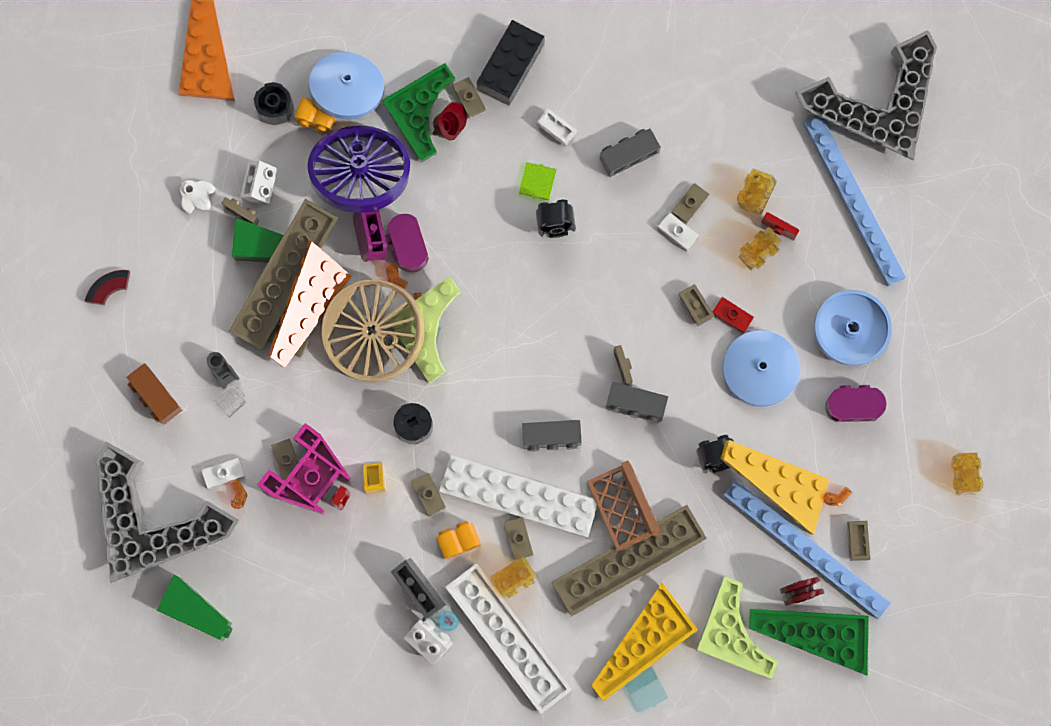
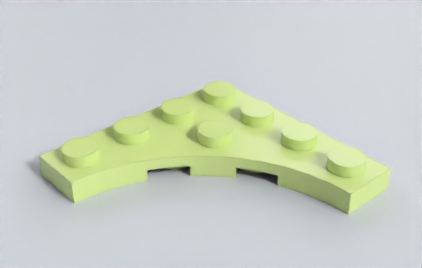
M450 276L415 300L421 310L425 328L423 345L415 362L429 383L446 373L436 349L439 320L443 311L461 293ZM410 305L391 318L389 323L414 317ZM416 321L394 326L393 329L398 333L415 335ZM399 336L406 349L411 351L415 338Z
M724 576L697 651L772 680L778 660L771 658L756 647L748 637L741 621L739 608L743 583Z

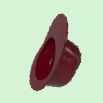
M458 102L448 104L434 118V131L432 134L438 135L440 138H446L449 141L455 140L467 123V114L464 107Z

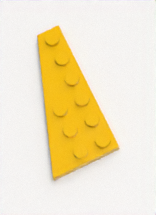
M727 440L721 460L736 473L741 474L747 479L749 484L760 490L761 494L780 510L785 511L791 516L793 521L805 528V531L809 534H814L829 479Z
M663 583L660 584L592 683V688L602 701H605L698 630Z

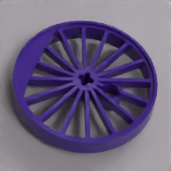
M358 125L337 129L321 138L311 150L307 166L312 188L320 199L342 211L363 213L384 208L403 193L409 180L410 158L404 145L389 132L376 127ZM355 137V140L349 144L348 148L343 139ZM358 137L370 138L367 147L363 141L358 140ZM375 139L384 142L367 158ZM338 141L349 158L330 145ZM389 146L396 150L395 152L377 158ZM324 150H326L327 152H329L330 154H332L333 156H335V157L338 158L339 160H335V159H331V158H327V157H323V156H319V155H320ZM398 157H401L403 163L383 164ZM316 162L334 166L331 168L314 169ZM404 170L402 176L382 172ZM337 174L322 181H318L316 175ZM379 178L397 183L394 187H390ZM357 179H359L360 198L349 199ZM362 179L374 197L363 198ZM342 180L331 191H328L325 188V186ZM351 181L345 197L336 195ZM370 181L387 192L378 195Z

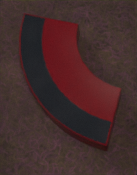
M117 270L100 277L90 287L85 297V302L105 305L106 300L111 294L119 290H127L130 271Z

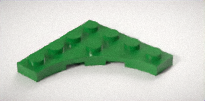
M446 63L382 100L385 108L421 163L437 154L429 133V118L432 106L439 94L450 83L455 81V77Z

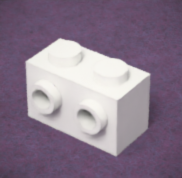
M262 161L248 162L240 198L256 205L269 204L272 198L277 168Z
M425 617L419 620L404 637L432 665L440 660L453 644L446 633L441 632L432 620L425 619Z

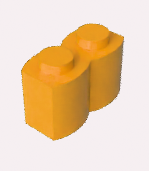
M302 97L295 114L297 124L303 128H308V126L314 127L317 132L322 134L330 133L336 118L321 111L312 99Z
M467 521L456 525L457 529L450 531L448 528L438 533L439 536L436 537V540L445 560L481 546L473 523L468 524Z

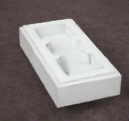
M547 109L536 122L540 128L565 147L577 133L576 129L550 109Z
M671 213L658 226L660 231L686 251L699 238L697 233Z
M239 458L202 470L207 489L245 477Z

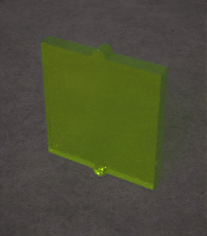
M526 162L519 194L531 196L533 199L540 198L549 201L557 169L543 166V164L537 165Z

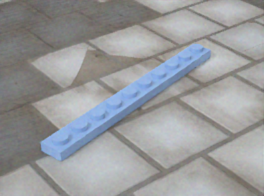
M815 115L804 120L803 124L887 287L905 279V274L824 119Z
M736 480L723 495V497L877 619L881 617L891 604Z

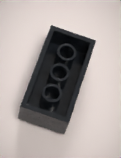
M511 20L477 80V90L510 106L545 44V36Z

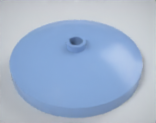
M339 52L330 54L318 61L310 73L309 93L313 102L321 111L334 118L352 120L364 117L377 108L383 96L384 82L379 69L370 60L355 53Z
M845 290L829 297L821 305L814 321V334L820 349L831 360L846 366H861L877 359L888 346L892 333L891 319L885 306L873 295L859 290Z
M758 330L741 335L730 345L723 360V377L728 389L740 401L752 406L766 407L783 401L794 390L799 379L800 363L795 349L785 338L770 331ZM759 364H764L766 366L765 369H761Z

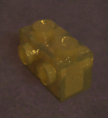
M752 168L751 173L746 176L743 190L738 193L737 203L744 210L762 215L777 181L773 175Z
M769 227L764 232L762 230L754 236V241L750 244L747 242L740 249L741 253L738 258L751 271L755 267L757 269L762 267L766 263L764 259L769 255L773 257L780 250L778 247L782 240Z
M958 453L953 456L951 466L952 470H954L953 487L956 490V495H970L981 492L983 479L979 474L981 459L978 458V454Z
M525 556L490 577L503 598L507 596L509 599L518 593L517 589L524 586V588H527L534 584V579L537 576ZM525 571L527 574L526 576H520L519 573ZM505 581H508L510 583V585L507 587L503 586L502 584Z

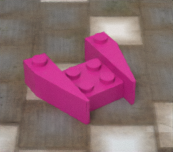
M305 423L293 438L295 442L307 450L304 457L285 481L271 470H268L257 486L274 499L324 515L325 511L317 506L340 475L349 482L351 478L322 435Z

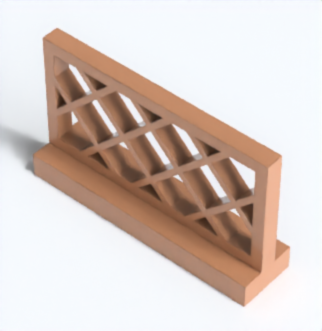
M629 460L621 463V466L587 481L618 552L651 536L656 537L662 534ZM619 472L623 475L621 485L611 482L613 476ZM599 481L607 483L603 493L596 491L593 484ZM610 484L619 487L616 497L606 494ZM622 489L631 493L628 502L619 499ZM605 497L614 500L611 510L602 506ZM617 502L627 505L623 515L614 512ZM630 506L637 508L639 511L636 519L626 516ZM612 514L622 517L618 527L610 524ZM625 519L634 522L631 532L621 529ZM637 524L644 525L647 533L641 536L634 534ZM623 532L628 534L629 537L627 542L619 545L617 538L619 533Z

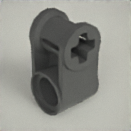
M212 352L207 356V364L223 389H226V386L234 380L238 381L240 379L222 354ZM214 358H221V363L218 366L212 365Z

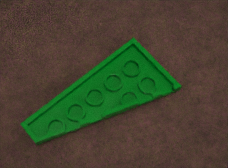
M764 609L749 610L750 630L863 675H868V615Z

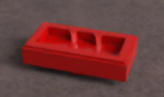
M766 212L761 221L764 225L772 228L775 234L784 235L793 241L800 231L798 228L769 212Z
M721 297L712 311L716 317L743 334L754 319V316L724 297Z
M340 485L339 489L335 491L332 497V504L335 508L343 510L351 495L348 489Z

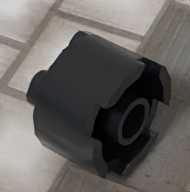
M275 82L266 83L255 93L254 106L263 122L279 125L290 120L294 110L293 100L288 90L282 84Z
M561 199L556 203L542 202L538 204L536 219L540 236L543 237L544 234H549L550 238L567 236L570 230L573 232L576 230L573 206L568 204V200Z
M404 404L397 410L394 416L393 425L399 438L407 444L417 445L428 439L433 431V421L430 412L420 404ZM416 420V423H418V425H414L413 428H411L409 422Z
M721 435L717 437L716 441L710 442L706 440L698 443L699 448L696 452L704 474H707L708 470L717 473L730 468L721 460L725 442L727 440L734 442L728 435Z

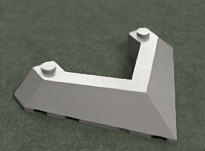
M929 30L895 45L890 53L899 70L886 109L871 106L869 103L858 99L854 100L845 97V95L837 92L830 77L824 78L795 93L804 110L914 160L937 45Z
M105 442L96 457L110 583L229 538L239 522L237 518L225 510L205 500L196 517L146 530L135 485V478L144 463L108 442Z

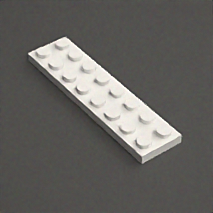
M453 455L450 457L439 491L452 497L520 518L523 517V519L585 538L589 536L598 506L593 498Z
M477 563L445 587L540 714L544 713L572 691L571 687Z

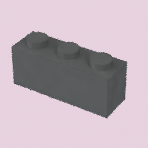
M651 128L647 130L641 129L635 133V136L631 138L625 137L618 142L619 144L603 148L602 152H600V160L609 176L612 177L659 154L661 146Z
M612 382L606 407L614 413L623 411L627 412L630 417L639 418V416L646 417V420L649 422L658 423V421L662 422L668 396Z
M580 420L522 423L523 449H527L528 452L539 451V448H547L548 451L558 450V447H566V449L572 450L578 449V446L582 444Z
M411 558L406 559L391 571L425 619L432 617L446 606L445 602Z

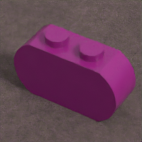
M379 209L363 213L354 212L353 223L361 259L364 262L384 260L387 253V243Z
M399 214L389 222V233L386 234L389 245L393 244L395 250L391 252L394 262H398L400 268L404 271H420L428 263L429 257L417 218L410 214Z
M842 385L827 398L825 408L828 416L835 422L876 421L885 412L887 402L884 394L878 388H870V385H860L859 388H851V385Z

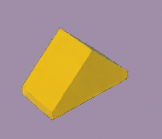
M382 462L363 465L365 493L369 495L386 492Z

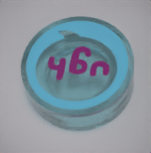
M453 612L443 613L439 618L440 627L448 632L454 631L459 625L458 616Z

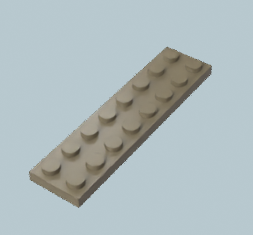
M307 199L303 201L229 332L260 350L264 349L286 311V303L294 280L301 269L302 258L306 255L308 241L313 242L322 249L336 225L338 217Z
M688 505L657 521L662 534L656 537L651 536L619 552L614 546L554 580L552 584L570 616H574L706 540L707 537ZM645 528L636 534L641 536L647 533V530ZM628 539L622 541L619 545L627 542Z

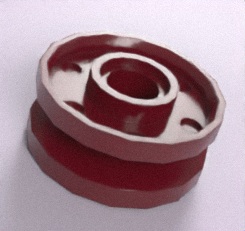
M819 576L780 588L781 594H791V597L784 601L785 606L797 604L824 594L823 589L813 588V585L820 582Z

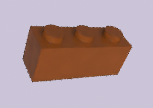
M145 363L126 377L130 381L127 384L134 393L137 391L140 394V402L145 408L148 406L153 412L150 414L157 423L161 421L165 425L183 411Z

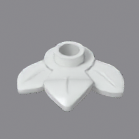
M186 180L180 185L179 191L182 195L181 206L188 214L195 207L200 210H210L211 202L208 195L215 191L212 184L207 181L195 183L192 180ZM187 186L192 187L193 191L191 193L186 191L185 188Z

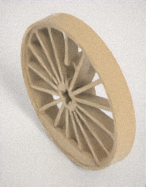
M363 280L345 287L328 305L322 322V341L328 357L340 371L362 382H385L401 375L414 363L424 341V320L417 302L402 287L383 280ZM376 286L371 318L364 287ZM381 286L393 289L377 317ZM359 289L367 319L351 299L355 291ZM397 293L402 295L406 302L381 321ZM348 301L365 324L343 312ZM410 305L414 317L384 325ZM342 314L363 328L337 325L336 322ZM416 321L415 335L384 331L387 328ZM334 327L362 331L331 340L330 335ZM371 328H375L376 334H372ZM392 335L394 342H392V345L387 346L385 340L388 336ZM361 336L341 353L335 354L332 346L333 343ZM399 336L415 338L411 351L399 345ZM363 341L349 367L344 366L339 359ZM377 341L396 365V369L386 374ZM368 344L364 375L352 372V369ZM373 344L381 373L379 376H368ZM398 347L409 355L400 365L389 350Z

